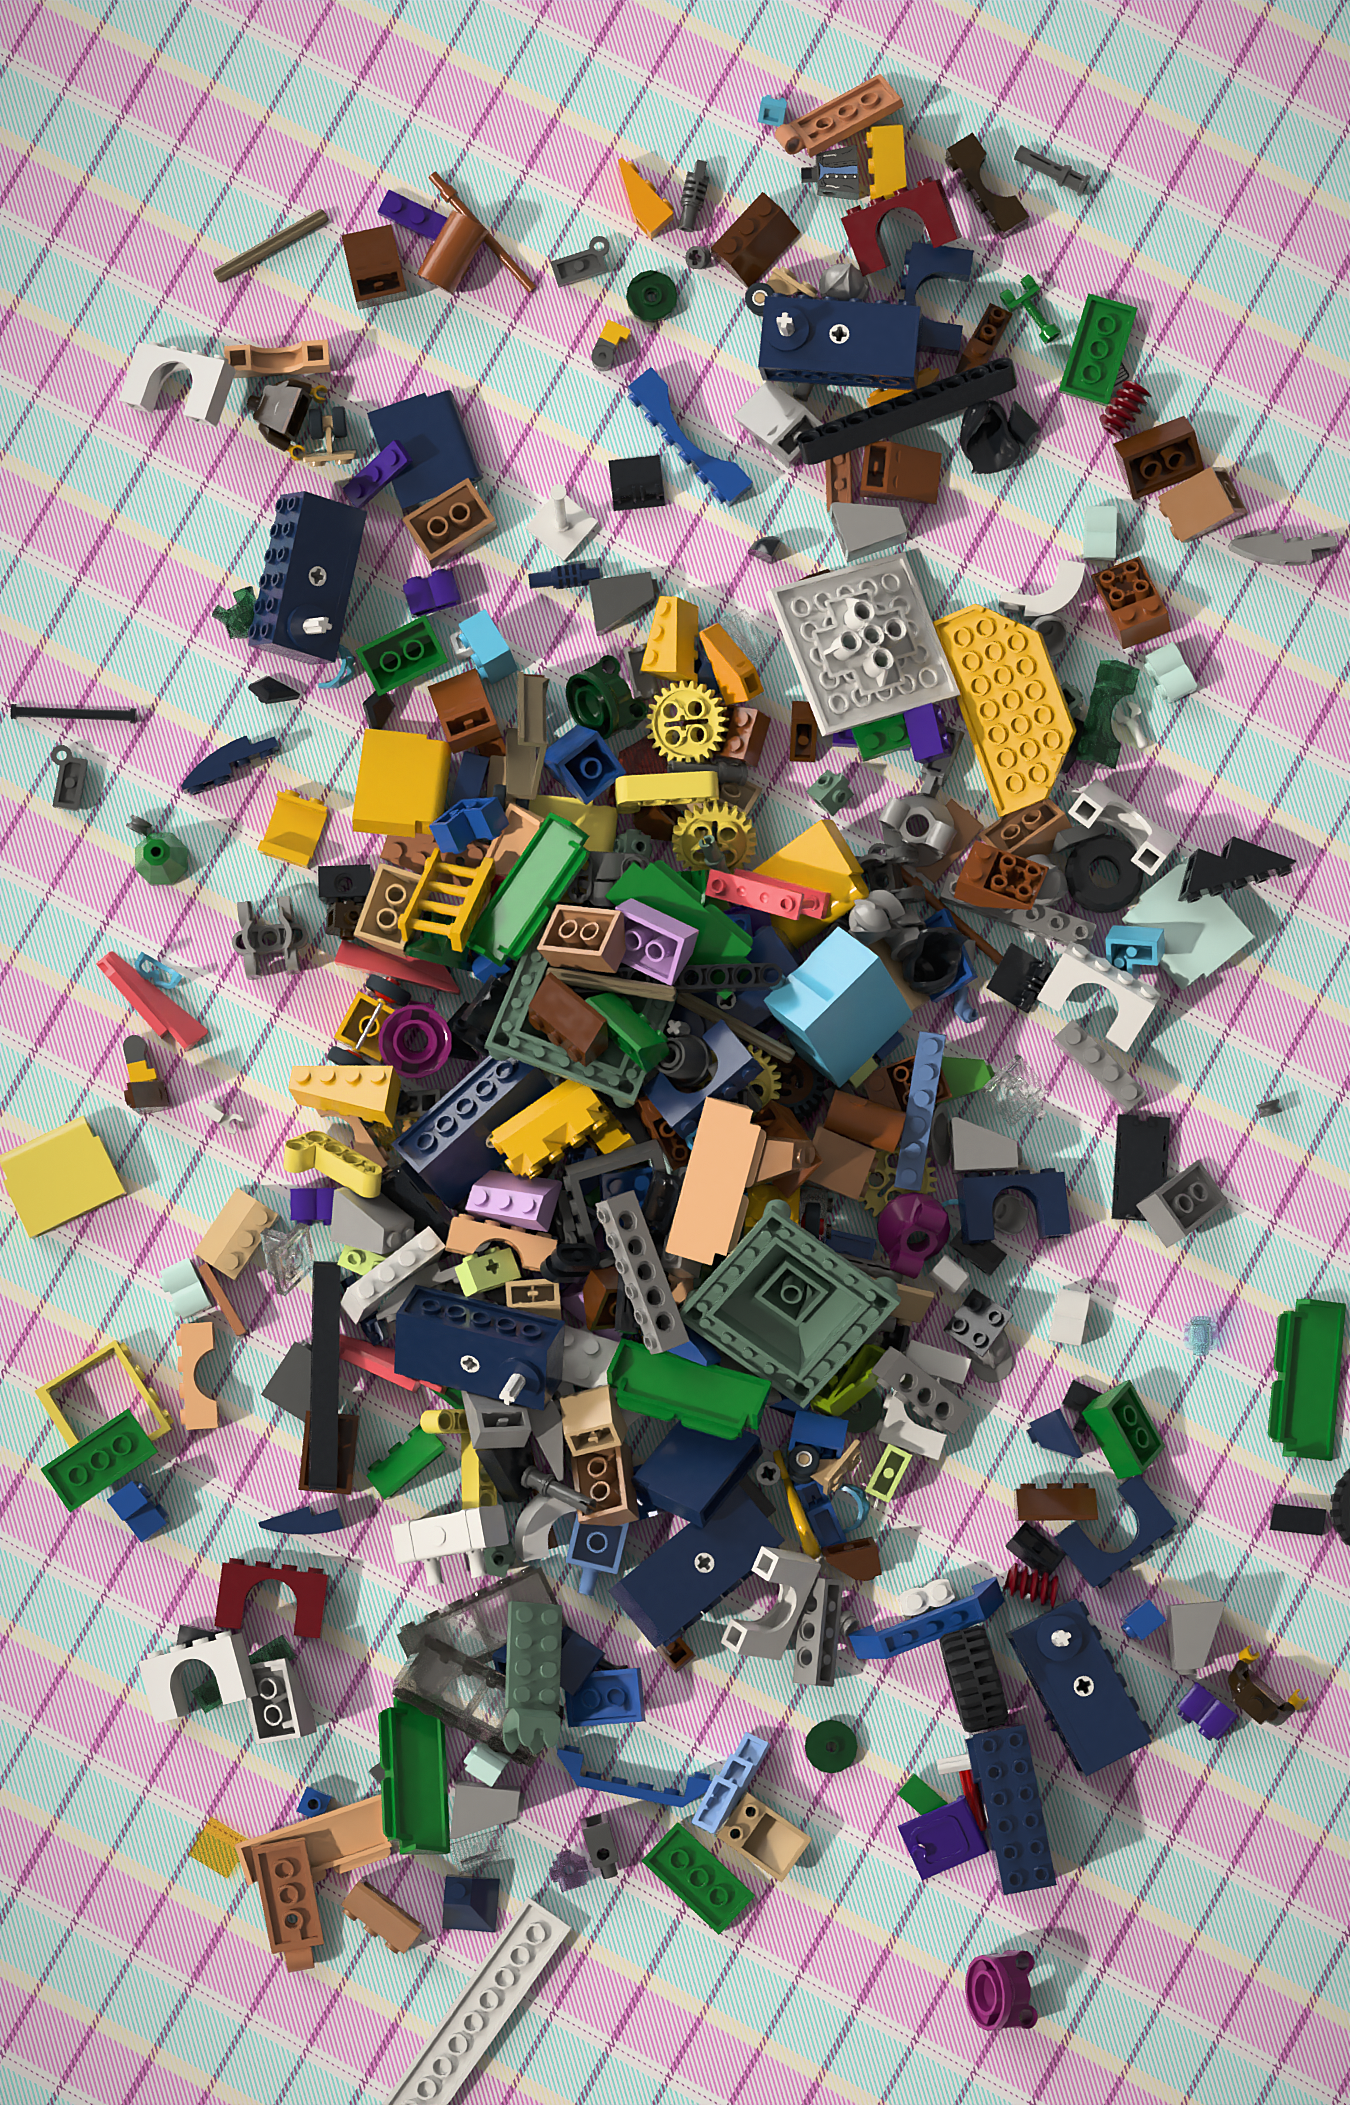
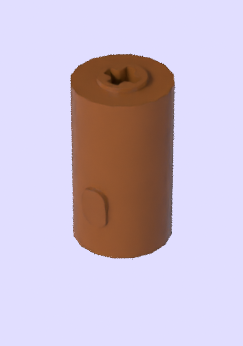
M452 210L433 245L430 244L417 275L453 295L462 279L471 267L469 266L489 231L467 215Z
M835 1089L823 1128L840 1136L894 1153L904 1130L907 1113Z

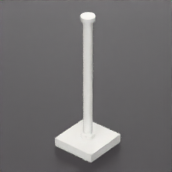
M555 484L550 490L551 498L526 525L525 529L565 562L598 525V521L566 495V488L563 485Z

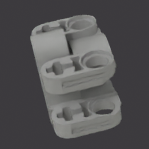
M290 896L276 897L280 924L257 927L251 901L237 902L239 924L243 930L234 934L232 946L239 955L243 956L245 973L248 980L262 979L260 956L284 953L287 975L301 974L298 949L307 945L309 936L302 925L291 923L294 922V911ZM294 930L303 932L302 940L297 943H293ZM269 933L277 936V941L272 946H266L263 943L264 937ZM240 938L243 939L246 949L238 948L237 942Z

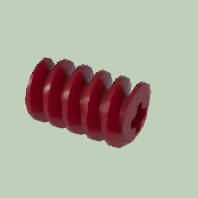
M1128 380L1122 383L1123 389H1118L1117 397L1112 398V406L1105 408L1106 414H1102L1099 417L1102 427L1108 433L1121 440L1125 436L1120 431L1125 430L1129 432L1131 429L1126 422H1136L1132 414L1141 415L1142 413L1138 405L1147 406L1148 403L1143 397H1152L1145 388Z
M1014 1562L1008 1571L1002 1594L1007 1588H1010V1596L1014 1597L1017 1591H1020V1599L1024 1600L1030 1594L1032 1603L1040 1597L1042 1606L1048 1600H1051V1608L1053 1609L1060 1587L1059 1576L1055 1575L1049 1581L1048 1572H1044L1041 1578H1039L1038 1569H1034L1029 1575L1028 1566H1024L1019 1572L1018 1564Z

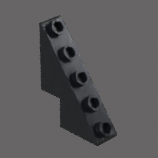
M1234 836L1223 845L1221 856L1198 848L1188 859L1178 901L1187 900L1188 903H1193L1200 900L1203 895L1210 894L1211 897L1225 892V889L1232 887L1233 890H1238L1247 886L1252 881L1259 884L1269 880L1270 876L1276 874L1278 877H1284L1293 872L1291 867L1296 863V860Z

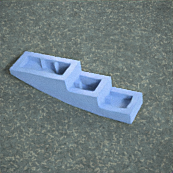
M745 1732L735 1753H730L720 1775H715L691 1823L715 1835L744 1794L771 1744Z

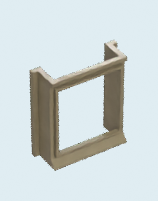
M518 671L517 676L518 729L507 727L505 734L506 801H511L512 798L536 800L547 749L546 693L550 678L524 676V672ZM536 747H540L536 762Z

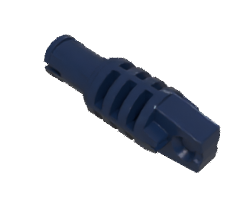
M585 563L553 566L551 571L528 574L530 589L553 586V589L556 588L557 590L588 586V579L601 577L599 567L586 568Z
M355 1274L342 1280L340 1284L346 1291L348 1287L358 1280ZM378 1309L360 1322L362 1331L373 1346L389 1338L384 1321L377 1320L376 1314Z

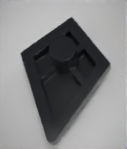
M1013 401L1008 421L1009 429L1015 440L1028 449L1041 427L1017 401Z
M267 675L248 686V689L258 697V700L265 704L297 700L300 696V693Z
M375 690L362 703L369 729L383 730L396 705L387 693L378 696Z
M451 1033L452 1048L448 1057L476 1062L479 1056L473 1048Z
M907 1325L896 1326L893 1333L884 1332V1339L880 1348L887 1350L891 1346L903 1353L907 1347L910 1327Z

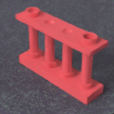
M739 868L735 869L734 875L710 869L705 895L799 920L800 914L818 919H826L831 893Z

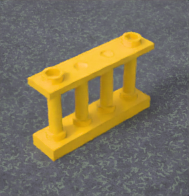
M434 848L431 857H428L425 861L424 872L405 913L399 916L398 929H401L402 940L408 942L413 929L447 935L451 939L452 950L463 952L491 890V881L496 874L494 858L484 857L480 867L477 866L475 869L442 863L440 849ZM439 873L474 879L472 885H468V887L436 882ZM431 891L465 898L463 904L459 906L428 901L427 899ZM422 910L455 916L456 920L454 923L446 925L419 920L418 918Z

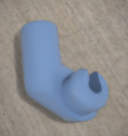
M962 987L955 991L953 1011L963 1022L971 1023L977 1020L978 1011L973 1009L967 1002L969 988Z

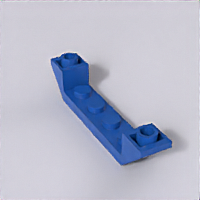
M993 1577L971 1586L974 1593L971 1596L876 1632L873 1625L849 1633L848 1636L857 1659H888L940 1639L946 1633L965 1629L986 1621L1005 1602L997 1578Z
M564 1744V1749L558 1748L557 1751L561 1762L579 1787L683 1808L707 1792L713 1781L710 1780V1774L695 1771L694 1776L688 1775L685 1794L681 1796L679 1795L680 1790L664 1787L663 1792L653 1790L654 1785L638 1782L637 1786L627 1784L628 1779L612 1776V1780L609 1781L601 1779L602 1774L586 1771L585 1775H580L584 1753L579 1752L580 1747Z

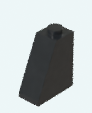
M529 1437L524 1447L475 1450L504 1502L522 1503L530 1497V1493L534 1489L531 1487L525 1488L521 1485L524 1471L529 1466L534 1465Z

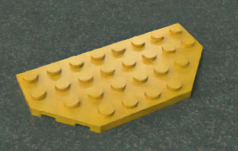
M980 604L970 605L933 621L932 623L960 691V695L956 698L998 816L1004 817L1048 799L1075 736L1076 728L1042 633Z

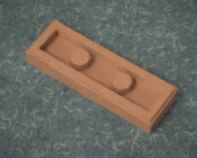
M850 451L825 461L827 513L830 512L832 503L853 504Z
M206 1263L200 1266L198 1270L236 1336L241 1337L247 1334V1329L210 1265Z

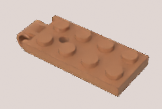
M878 74L789 124L780 125L775 131V139L788 154L794 155L807 148V153L811 158L836 143L849 138L856 132L871 126L878 120L893 114L904 107L901 97L884 77Z
M416 833L415 838L387 835L380 858L423 874L426 859L431 857L434 848L439 847L434 836L429 834ZM478 839L467 845L468 848L462 853H441L442 863L457 865V857H463L465 860L464 867L476 869L477 866L480 867L491 844ZM439 873L437 880L440 882L462 887L472 885L474 880Z
M305 1837L252 1847L271 1954L285 1951L288 1973L315 1968L311 1946L324 1945L325 1943ZM289 1915H296L298 1920L295 1923H290L287 1919Z

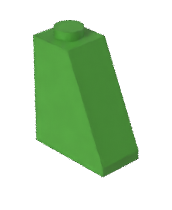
M943 1057L941 1067L953 1097L940 1103L945 1104L992 1087V1080L995 1079L992 1066L990 1064L986 1065L983 1059Z

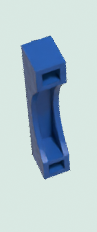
M652 367L647 369L628 386L629 395L627 398L635 408L640 406L646 413L644 417L652 427L658 426L663 432L661 434L663 440L670 447L674 445L680 451L678 453L679 458L685 465L691 464L697 471L695 475L703 485L707 483L714 490L712 495L720 504L725 503L730 507L752 488L753 482L735 462L724 461L710 456L685 437L671 412L668 399V385Z

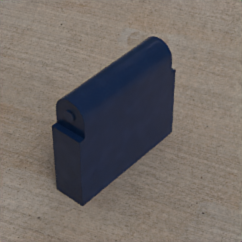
M451 390L428 397L424 392L367 413L380 452L393 440H400L413 460L391 481L403 514L417 510L469 478L472 484L484 478Z
M678 1420L631 1478V1483L640 1493L650 1497L653 1505L704 1528L763 1454L760 1437L744 1430L742 1438L738 1437L735 1440H728L684 1427L681 1420Z

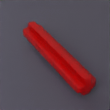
M970 1770L960 1771L959 1775L963 1794L980 1831H985L987 1825L978 1784H973Z

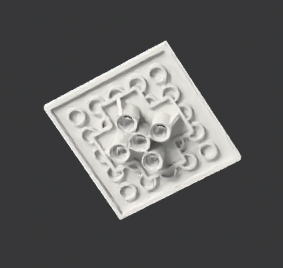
M905 552L771 588L766 592L822 737L899 715L925 704H937L954 699L960 695Z

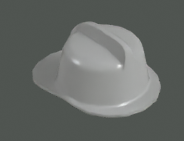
M940 1103L933 1113L928 1149L933 1150L937 1163L943 1167L948 1164L950 1158L947 1107L945 1104Z
M1004 1329L984 1357H981L967 1347L969 1359H971V1367L975 1375L981 1380L988 1383H996L1005 1379L1010 1373L1013 1365L1012 1354Z

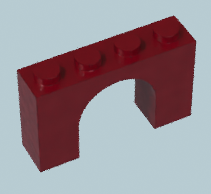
M930 176L918 181L917 188L909 190L908 186L893 191L894 197L885 200L883 195L869 201L870 207L862 209L859 205L846 210L847 216L842 217L841 221L863 277L891 266L881 239L880 230L884 217L894 208L904 207L911 209L922 218L933 248L962 237L940 179L933 181Z
M229 1558V1563L222 1562L214 1626L243 1629L246 1601L250 1591L255 1585L264 1580L275 1579L287 1584L296 1597L297 1611L293 1636L320 1639L323 1632L329 1575L323 1574L324 1569L308 1567V1572L297 1571L298 1566L282 1564L281 1569L271 1568L270 1562L256 1561L255 1566L245 1565V1559Z

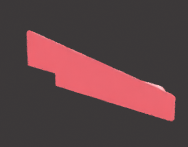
M347 940L341 941L334 961L338 966L359 970L367 974H375L384 978L388 976L396 981L460 996V990L445 965L411 956L404 958L381 951L378 948L368 946L366 949Z
M109 952L96 963L161 1039L168 1033H171L179 1044L188 1051L208 1034V1029L150 981L142 978L132 966L115 952Z
M340 1334V1359L413 1393H417L420 1385H424L445 1395L447 1386L395 1374V1349L381 1345L373 1346L370 1342Z

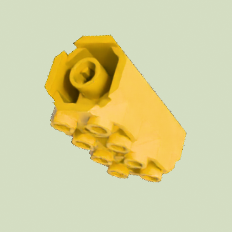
M567 1079L491 1133L494 1137L490 1141L500 1155L506 1153L508 1159L505 1160V1163L515 1176L520 1174L523 1178L528 1176L530 1179H533L544 1171L542 1169L544 1165L549 1162L555 1164L565 1156L564 1149L571 1145L576 1149L587 1141L585 1138L593 1131L598 1134L609 1126L607 1120L610 1116L590 1087Z

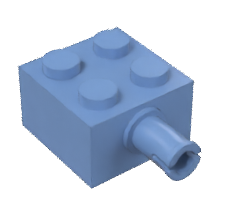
M576 1514L565 1562L581 1566V1569H583L577 1593L594 1596L598 1573L604 1571L618 1574L629 1523L618 1526L580 1524Z

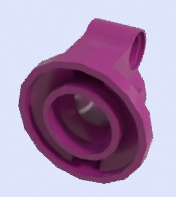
M410 1000L409 1005L395 1010L384 1021L379 1033V1051L384 1062L388 1066H393L398 1075L407 1078L421 1079L437 1072L447 1061L452 1048L450 1029L446 1020L435 1010V1004ZM411 1028H420L426 1033L427 1043L419 1051L408 1049L404 1043L405 1033Z
M918 1192L901 1194L889 1201L880 1212L877 1222L878 1239L888 1254L890 1270L912 1279L918 1277L924 1261L934 1257L942 1250L948 1241L951 1230L948 1213L942 1204L932 1196ZM915 1231H923L928 1234L920 1242L907 1243L909 1235Z
M1006 1950L1002 1954L980 1955L975 1957L969 1964L965 1977V1995L972 2019L979 2028L992 2031L1006 2028L1030 2029L1036 2025L1038 2014L1036 2009L1029 2005L1031 1987L1027 1974L1034 1967V1959L1028 1951Z

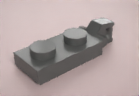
M945 726L946 732L950 734L953 747L950 748L952 756L923 764L920 771L922 773L921 780L924 781L920 791L923 795L935 798L940 786L943 787L945 781H947L965 735L961 730Z

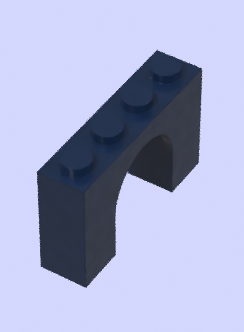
M912 242L911 250L906 249L904 265H909L908 274H902L900 287L901 290H905L904 300L899 299L898 305H901V302L916 303L915 295L917 290L931 279L944 278L969 282L974 250L947 246L933 248L932 244ZM922 314L921 352L958 357L963 325L932 321Z
M722 1019L702 1036L715 1052L718 1059L716 1075L705 1088L695 1093H681L674 1083L662 1072L658 1073L641 1088L670 1127L683 1140L698 1128L706 1096L729 1101L764 1071V1068L736 1033Z
M1055 1168L1041 1169L1040 1173L1030 1174V1170H1018L1014 1172L1015 1175H1005V1171H996L989 1173V1176L980 1177V1173L964 1174V1178L956 1182L963 1245L989 1243L995 1239L992 1216L993 1201L1000 1191L1008 1189L1017 1190L1025 1194L1033 1203L1036 1212L1039 1240L1065 1238L1070 1235L1071 1229L1064 1172H1056Z
M1140 1474L1132 1476L1115 1489L1133 1512L1136 1519V1535L1127 1548L1116 1553H1108L1098 1549L1089 1540L1076 1521L1069 1524L1053 1537L1091 1588L1096 1586L1099 1589L1103 1588L1112 1581L1110 1575L1117 1570L1120 1573L1124 1572L1133 1565L1132 1558L1138 1554L1143 1557L1154 1548L1152 1545L1154 1541L1158 1538L1164 1541L1175 1532L1173 1527L1177 1525L1176 1521Z

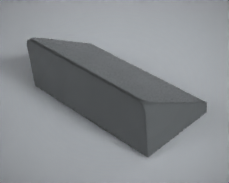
M1095 821L1089 829L1081 824L1057 832L1051 852L1055 854L1074 848L1086 840L1107 834L1108 829L1101 821Z

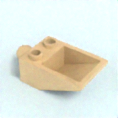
M745 1790L731 1814L715 1834L720 1840L781 1883L812 1840L810 1836L747 1790ZM754 1807V1815H746V1809ZM738 1829L740 1831L737 1838L730 1836L731 1830Z

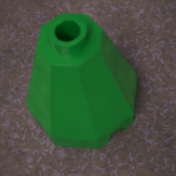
M149 833L135 847V870L151 886H173L188 871V848L173 833Z

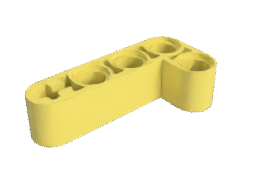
M714 771L630 775L618 777L615 780L616 812L619 814L639 812L642 806L703 803L704 801L709 803L720 799L718 773Z
M309 1131L285 1142L283 1167L286 1171L301 1173L315 1168L360 1196L373 1198L380 1195L382 1167L326 1133Z

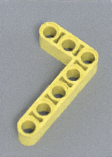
M465 1409L425 1411L420 1420L424 1432L428 1434H461L462 1510L497 1505V1489L475 1452L476 1449H473Z

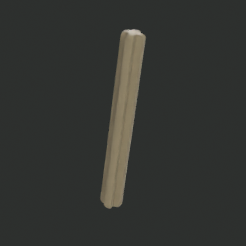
M318 209L215 268L213 274L216 280L222 283L328 222L326 213L323 209Z
M551 967L546 972V976L551 972L565 985L666 1001H674L676 997V988L674 986Z
M679 993L676 1000L678 1004L714 1024L722 1019L738 1037L785 1063L792 1061L795 1055L793 1049L691 993Z

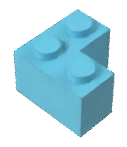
M486 609L458 624L461 630V634L458 637L465 649L470 647L474 654L471 655V658L482 679L487 677L490 684L493 685L518 670L510 648Z
M1113 925L1105 938L1106 960L1121 971L1130 973L1137 980L1140 976V964L1158 966L1165 953L1163 928Z

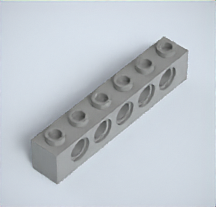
M948 872L939 897L941 902L1068 946L1070 941L1083 945L1087 950L1089 949L1097 926L1096 924L1034 903L1031 910L972 905L954 898L959 875Z
M634 1190L596 1203L597 1217L603 1224L607 1234V1244L614 1253L616 1268L624 1280L625 1293L634 1307V1317L641 1326L646 1348L652 1355L689 1342ZM619 1218L623 1220L624 1228L620 1226ZM629 1243L633 1246V1254L628 1249ZM638 1268L643 1273L642 1279L638 1276ZM648 1293H649V1294L651 1295V1297H652V1303H651V1304H650V1303L648 1302V1300H647V1294H648ZM657 1318H658V1319L660 1320V1322H661V1329H659V1328L657 1327V1324H656Z

